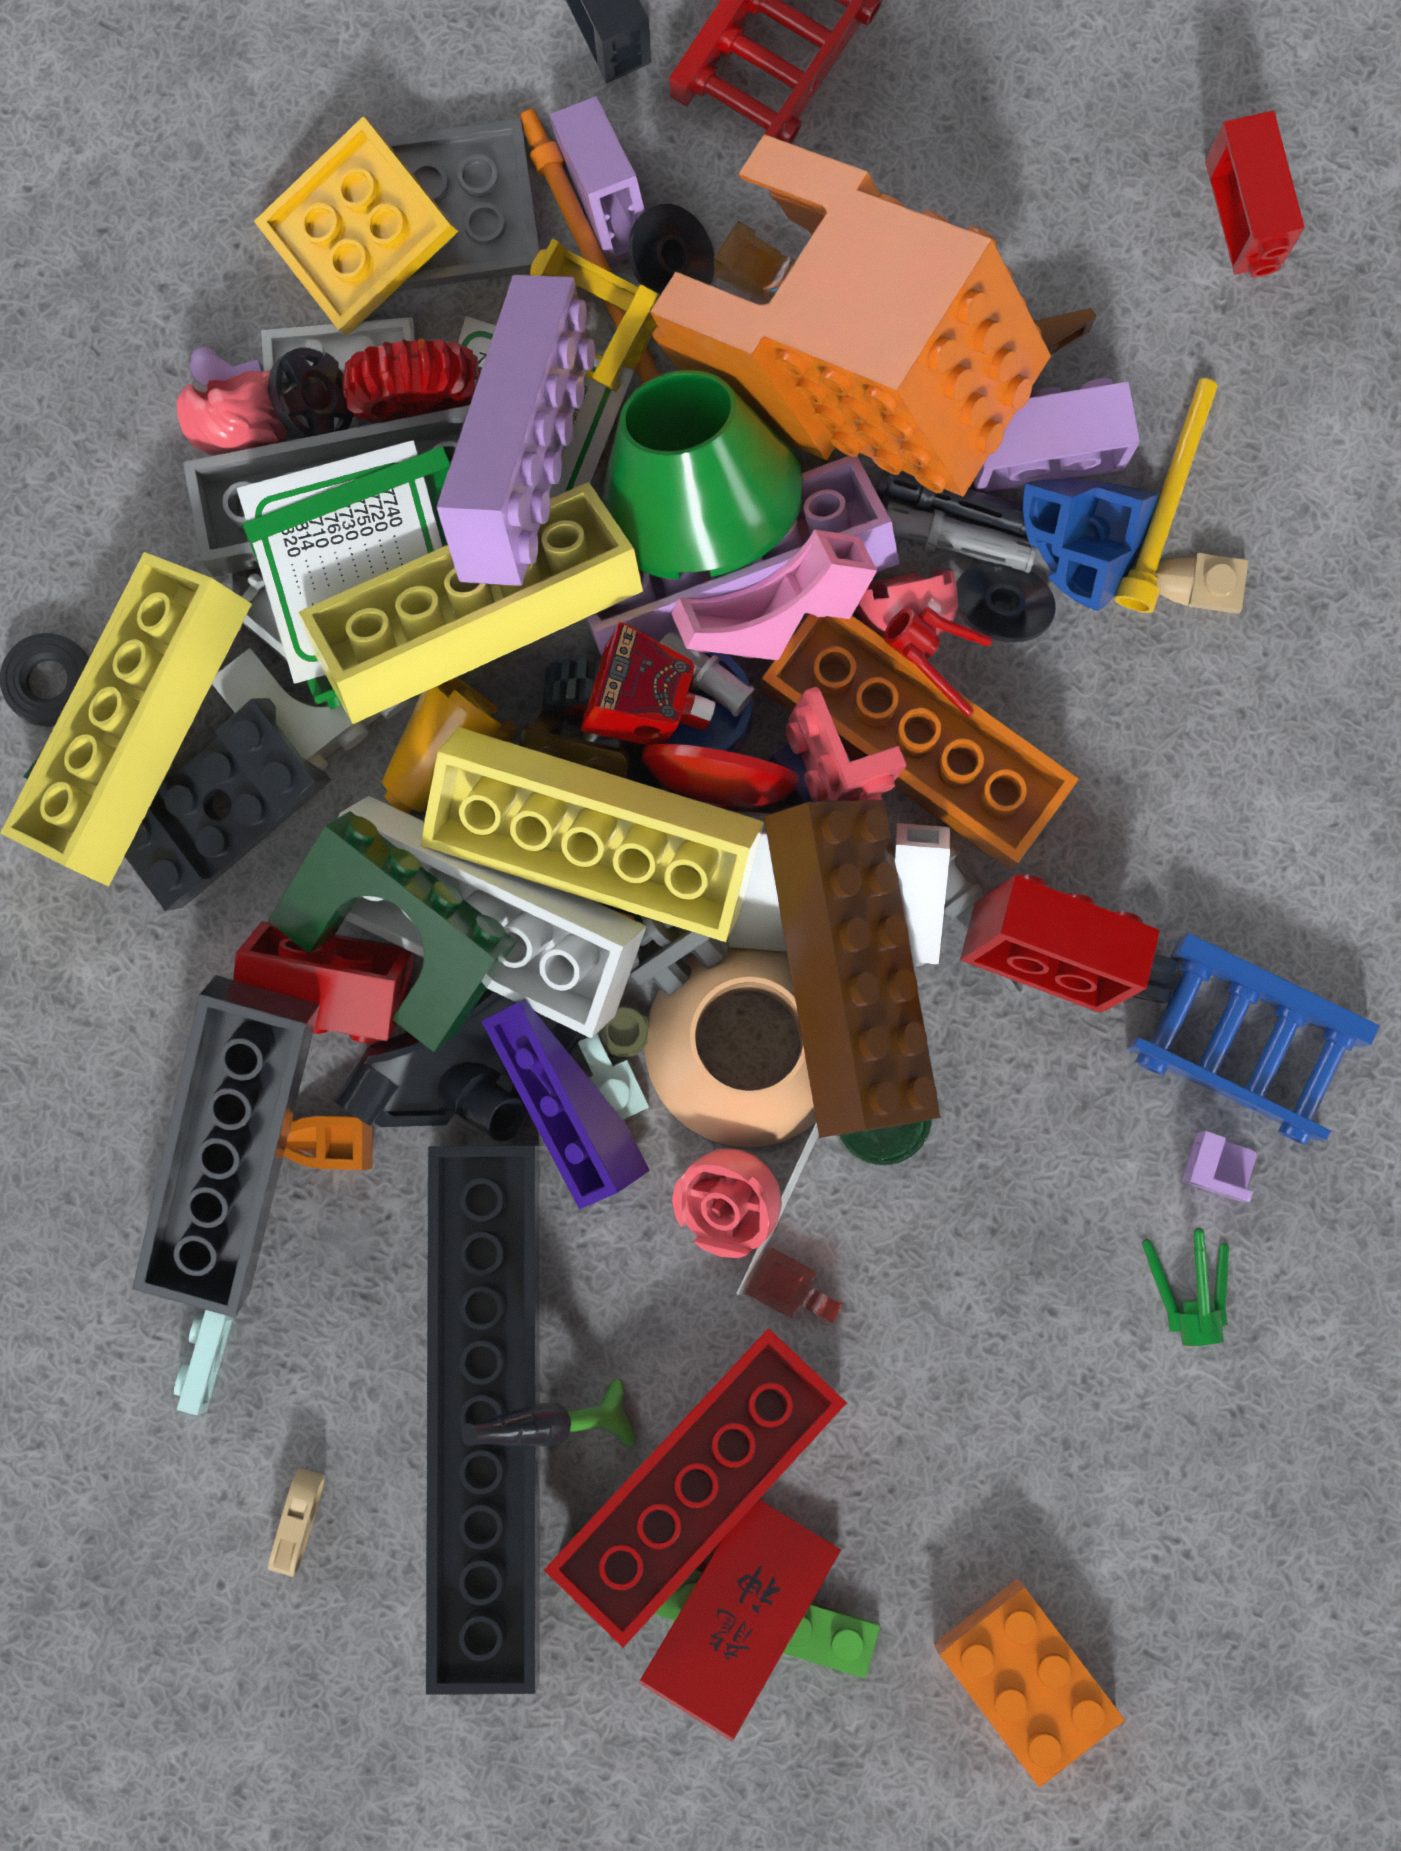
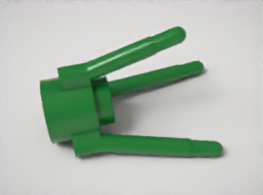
M1201 1227L1195 1228L1194 1255L1197 1298L1182 1301L1183 1311H1179L1151 1240H1143L1142 1247L1147 1257V1262L1167 1311L1169 1331H1180L1182 1345L1204 1346L1224 1342L1222 1326L1228 1325L1226 1315L1229 1267L1228 1244L1222 1243L1218 1248L1213 1299L1209 1297L1204 1230Z

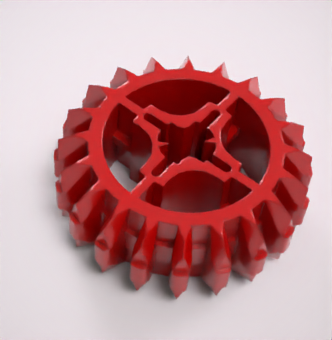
M423 338L417 341L403 339L401 342L395 343L384 342L381 346H368L364 351L356 352L351 356V359L345 362L343 393L344 398L347 400V408L353 412L354 416L366 419L371 423H383L469 406L482 370L478 365V356L474 355L471 349L461 347L456 342L445 343L441 339L424 341Z

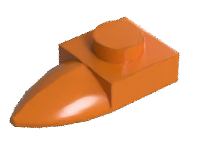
M321 1115L301 1118L291 1122L283 1156L302 1166L316 1169H372L373 1125L369 1126L355 1116Z

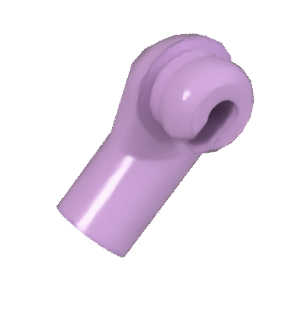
M199 347L191 355L190 371L196 381L206 386L209 380L226 381L234 376H239L245 371H263L259 359L232 366L215 355V350L210 347Z

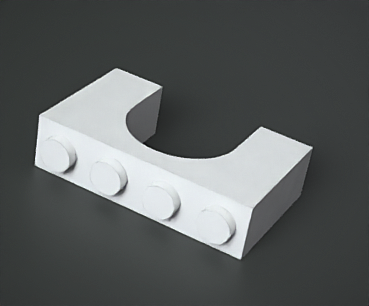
M251 648L220 670L212 682L213 686L235 713L252 698H270L276 706L277 725L301 757L321 770L328 766L325 758L339 747L346 751L359 744L369 733L366 726L380 715H383L385 719L391 718L399 713L410 701V699H407L352 724L343 706L334 709L314 707L303 704L289 696Z
M750 811L738 812V814L764 821V816L773 814ZM764 822L742 909L729 935L728 942L729 947L787 952ZM897 823L894 859L908 928L913 965L917 967L925 963L938 964L950 855V827Z

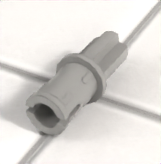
M669 632L660 641L665 646L691 659L694 663L695 668L690 682L692 683L690 688L692 691L697 692L700 689L729 710L735 717L743 711L756 689L748 686L719 665V657L713 655L710 658L702 652L686 649L681 636L675 632Z

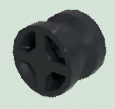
M1155 954L1147 989L1132 997L1156 1003H1169L1171 991L1168 988L1169 977L1176 973L1178 961Z

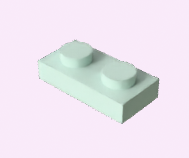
M205 1310V1313L198 1312L196 1314L189 1334V1343L195 1344L190 1365L183 1364L181 1366L174 1387V1395L180 1396L177 1410L193 1415L207 1412L234 1317Z

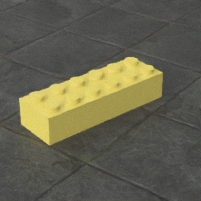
M589 482L550 499L548 521L545 524L540 523L537 533V558L534 564H528L522 586L459 582L449 546L446 545L298 612L313 652L352 724L643 592L634 548Z
M144 552L0 834L109 887L213 680L217 676L218 670L239 632L252 603L211 577Z
M458 727L437 753L420 846L726 942L742 909L764 821Z

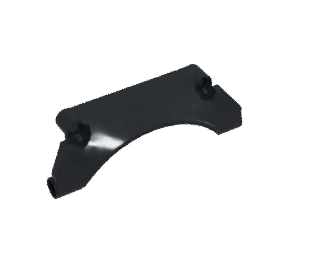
M587 732L582 734L581 740L624 749L629 755L627 779L662 790L660 783L647 771L641 761L643 748L647 745ZM487 988L457 1034L435 1052L426 1047L409 1032L402 1033L387 1041L372 1044L362 1054L332 1098V1101L369 1126L373 1124L379 1127L446 1126L456 1113L493 1140L500 1142L509 1140L520 1131L529 1112L481 1021L517 1002ZM536 1012L570 1054L583 1034Z

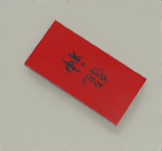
M759 1499L721 1541L642 1675L639 1684L733 1742L841 1549Z

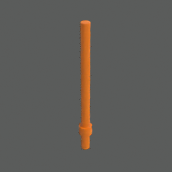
M528 109L522 112L518 118H521L522 129L533 150L530 153V158L538 175L545 176L582 257L612 273L563 169L565 159L557 142L550 141L536 109ZM603 300L617 329L626 311ZM646 347L635 368L642 384L660 375L650 351Z

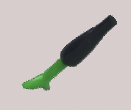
M619 1379L611 1381L598 1407L566 1410L564 1406L558 1403H539L504 1413L486 1421L467 1423L463 1426L461 1433L463 1442L468 1446L481 1444L552 1446L562 1443L570 1432L603 1428L627 1446H633L635 1443L632 1424L623 1410L625 1389L622 1381Z

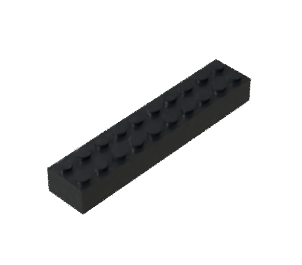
M428 1146L426 1695L535 1694L540 1682V1446H503L493 1444L468 1446L461 1437L463 1426L467 1423L486 1421L504 1413L540 1403L538 1146Z

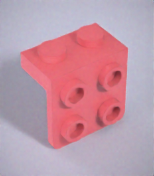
M818 687L807 689L788 718L789 724L785 728L786 737L792 751L802 756L808 771L805 773L806 787L814 802L883 800L881 796L895 787V779L907 766L899 746L849 762Z

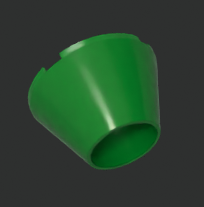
M679 370L659 375L647 381L627 399L620 415L600 499L634 548L638 570L657 577L679 580L680 573L709 570L711 577L752 563L769 552L785 537L801 510L803 477L797 457L791 448L727 382L705 371Z

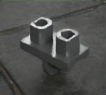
M641 916L642 923L646 926L640 944L642 947L637 952L639 965L632 969L630 975L640 986L651 979L668 995H671L684 986L690 978L691 969L682 960L683 956L692 952L705 968H711L726 957L729 942L720 941Z

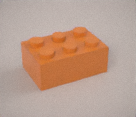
M1018 1578L934 1643L940 1657L1039 1788L1125 1721Z

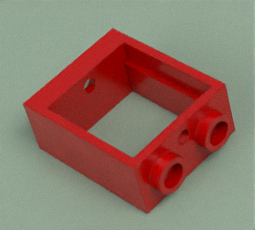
M1273 110L1224 121L1205 160L1234 275L1250 272L1251 277L1257 278L1278 271L1305 229L1275 111Z

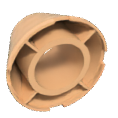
M729 947L726 957L711 968H705L695 955L685 961L691 969L688 981L671 995H668L660 988L654 998L647 1018L649 1029L647 1044L644 1047L646 1065L653 1086L663 1104L678 1121L691 1131L713 1142L734 1147L770 1146L791 1139L816 1123V1116L787 952ZM757 992L770 996L780 1002L795 1020L800 1036L798 1060L793 1070L783 1080L773 1086L754 1091L731 1088L715 1079L700 1060L696 1048L700 1023L715 1003L731 994Z

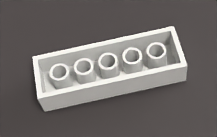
M367 796L340 812L339 817L351 811L356 816H361L372 822L378 829L379 834L397 848L413 854L419 860L420 866L439 881L454 886L466 902L483 915L496 919L504 927L505 932L518 941L487 987L488 989L515 1002L525 999L534 1011L590 1038L615 1017L646 929L645 925L590 899L422 847L420 843L424 821L371 796ZM372 896L358 897L345 920L424 958L421 936L413 921L402 909L382 898Z

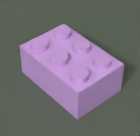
M1102 378L1083 384L1080 390L1061 392L1059 387H1048L1031 393L1025 406L1016 411L1006 427L1001 445L993 454L988 456L973 480V489L992 493L1025 487V483L1036 480L1075 479L1125 470L1140 443L1129 382L1113 384L1112 379Z

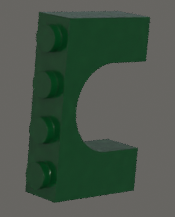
M349 811L325 825L268 922L307 953H311L335 936L358 897L372 896L382 898L402 909L413 921L421 936L424 949V963L417 982L392 1020L435 1052L457 1034L518 941L505 932L500 922L493 917L483 915L466 902L454 886L439 881L420 866L419 860L413 854L397 848L379 834L378 829L372 822Z

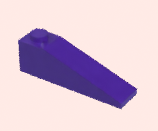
M525 999L481 1021L579 1210L620 1192L650 1171L626 1123Z

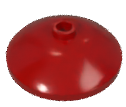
M653 744L645 746L641 756V761L647 771L670 793L725 810L760 809L788 797L797 789L799 776L795 772L775 763L747 755L705 747Z

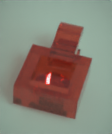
M772 1247L746 1293L793 1319L799 1306H802L833 1323L843 1305L811 1287L817 1274L816 1271Z

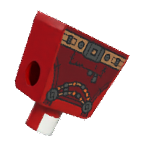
M619 621L605 645L580 730L645 745L666 744L679 723L704 732L713 715L715 701L688 692L695 668L691 659L628 624Z

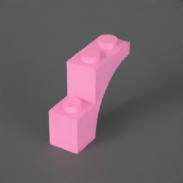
M814 529L807 542L795 556L770 576L747 588L721 596L708 598L679 597L671 615L686 649L702 653L716 652L739 655L744 658L779 660L804 613L817 617L831 616L850 619L875 576L877 569L860 536Z

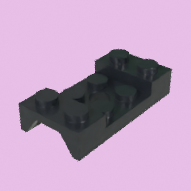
M252 698L214 731L217 737L159 787L147 810L146 816L142 820L124 856L164 911L180 909L190 903L332 781L326 772L301 757L277 725L276 706L270 698ZM219 790L225 791L232 802L231 811L225 819L218 817L212 807L213 796Z

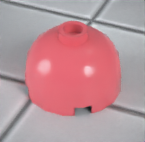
M935 569L932 570L933 577L926 579L923 578V575H918V572L871 582L856 607L859 621L883 638L889 622L896 614L906 608H911L917 614H920L924 608L930 607L941 617L954 621L958 608V593L954 570ZM936 628L937 636L945 632L944 630Z
M717 1149L695 1160L675 1183L672 1197L674 1213L679 1225L682 1228L687 1223L690 1230L697 1235L693 1242L705 1251L719 1257L728 1258L744 1257L752 1249L760 1247L775 1229L782 1207L779 1183L770 1167L756 1155L741 1149Z

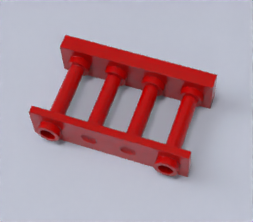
M720 0L670 75V97L688 107L695 94L701 97L708 94L767 130L764 135L792 144L802 125V121L798 119L860 23L868 26L873 21L880 9L882 0H835L847 9L832 31L782 0ZM750 12L754 15L761 12L820 48L805 72L743 34L744 28L741 25ZM723 53L728 56L732 53L738 55L794 89L778 113L716 75L717 69L714 66Z

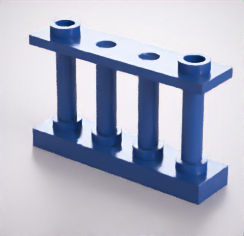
M1190 933L1181 936L1171 956L1182 961L1179 969L1183 971V974L1151 1041L1148 1042L1140 1037L1130 1040L1127 1049L1138 1054L1135 1063L1162 1076L1169 1069L1281 1124L1278 1133L1297 1143L1307 1145L1310 1139L1314 1141L1327 1140L1331 1130L1313 1122L1315 1114L1345 1050L1351 1051L1354 1045L1357 1047L1371 1045L1380 1025ZM1213 976L1229 984L1227 993L1231 996L1198 1065L1169 1051L1202 981L1208 982L1210 977ZM1258 999L1277 1007L1274 1015L1278 1020L1246 1088H1243L1218 1076L1217 1073L1250 1004L1256 1005ZM1308 1022L1325 1031L1322 1039L1326 1042L1292 1112L1266 1099L1265 1096L1297 1028H1304L1305 1023Z

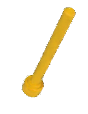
M1202 378L1198 380L1135 570H1130L1127 577L1121 579L1114 600L1121 606L1141 613H1152L1155 609L1160 594V589L1157 587L1158 579L1155 577V573L1218 388L1216 381L1213 379Z

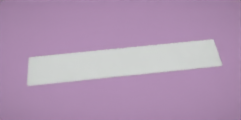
M817 1122L781 1197L782 1207L779 1219L819 1135ZM773 1232L757 1248L737 1295L745 1293Z

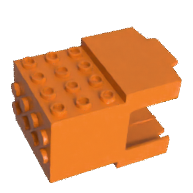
M763 135L738 175L742 180L771 190L770 196L779 203L787 218L807 229L812 237L769 304H755L675 272L650 311L658 325L653 331L652 336L678 370L705 371L727 382L785 443L824 460L828 459L835 447L851 457H857L861 453L871 457L880 468L893 475H899L901 471L913 475L921 485L935 493H942L946 489L963 497L988 456L993 454L1001 445L1006 427L1016 411L1023 408L1027 403L1033 384L1051 357L1041 337V329L1034 323L1026 307V300L1019 294L1011 278V270L1004 264L996 248L997 242L990 234L980 228L970 226L966 230L950 224L936 212L924 210L923 213H919L905 208L895 198L886 194H880L868 171Z

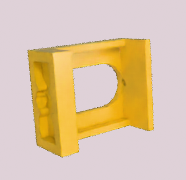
M552 238L547 249L540 250L533 260L530 276L574 277L576 287L582 288L626 311L603 357L595 353V358L601 359L595 372L586 370L585 373L586 377L617 393L621 386L617 378L622 368L635 370L652 338L653 331L658 326L650 311L660 295L641 284L637 287L570 252L559 241Z

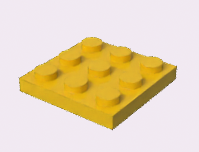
M364 116L254 220L335 327L347 336L459 232L376 127Z

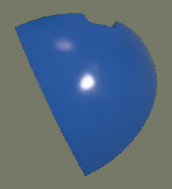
M1043 479L1025 483L1023 515L1027 538L1031 546H1036L1039 549L1044 561L1050 568L1051 572L1048 574L1050 580L1074 601L1099 611L1116 595L1121 579L1127 577L1128 572L1132 569L1146 537L1158 494L1118 484L1080 479Z

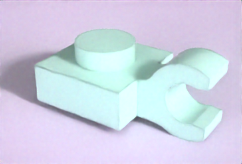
M597 1033L592 1038L588 1037L578 1042L594 1075L589 1079L622 1120L649 1108L627 1060L612 1066Z

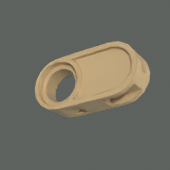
M300 1467L297 1469L269 1558L268 1570L291 1577L296 1576L303 1559L324 1487V1474Z

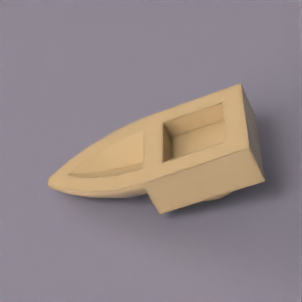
M1197 553L1195 557H1179L1165 560L1158 564L1155 577L1158 579L1157 587L1160 589L1162 596L1173 602L1189 607L1239 614L1243 607L1249 560Z

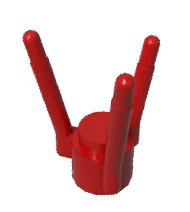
M930 607L924 608L920 614H917L911 608L901 610L886 627L884 641L907 660L915 664L965 716H972L974 713L973 708L935 669L928 659L939 646L940 639L936 635V628L984 646H990L992 638L943 618Z

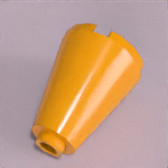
M455 677L422 692L381 781L387 789L384 798L396 809L407 814L412 809L423 813L427 810L438 750L458 727L506 742L512 740L519 729L510 718L507 719L504 725L495 719L492 714L496 713L499 708L459 677Z

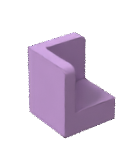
M1207 1131L1197 1132L1181 1182L1240 1202H1250L1253 1191L1247 1190V1186L1256 1161V1152L1227 1142L1225 1137Z

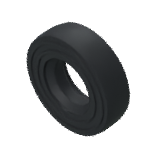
M40 633L24 638L12 647L1 666L0 687L6 703L13 712L32 724L46 727L55 726L89 660V656L77 643L62 635ZM45 661L60 663L67 673V684L61 694L51 699L36 697L29 686V677L35 666Z

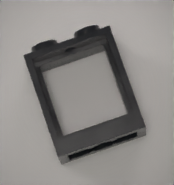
M565 0L606 84L651 63L649 19L639 0Z

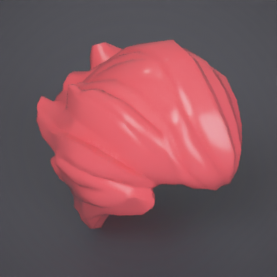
M271 370L262 372L245 371L239 376H234L226 381L209 380L206 384V392L198 391L193 384H188L180 392L177 399V416L182 433L192 446L209 455L216 456L281 443L285 439L287 431L277 416L270 399L269 375Z

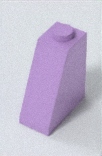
M597 96L549 114L557 144L565 159V165L601 250L609 266L629 259L628 248L631 229L636 219L645 209L636 174Z

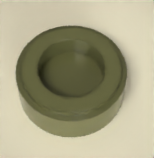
M619 1005L615 1017L598 1032V1037L604 1049L610 1054L620 1058L632 1057L639 1054L646 1046L649 1023L645 1015L637 1008L629 1005Z

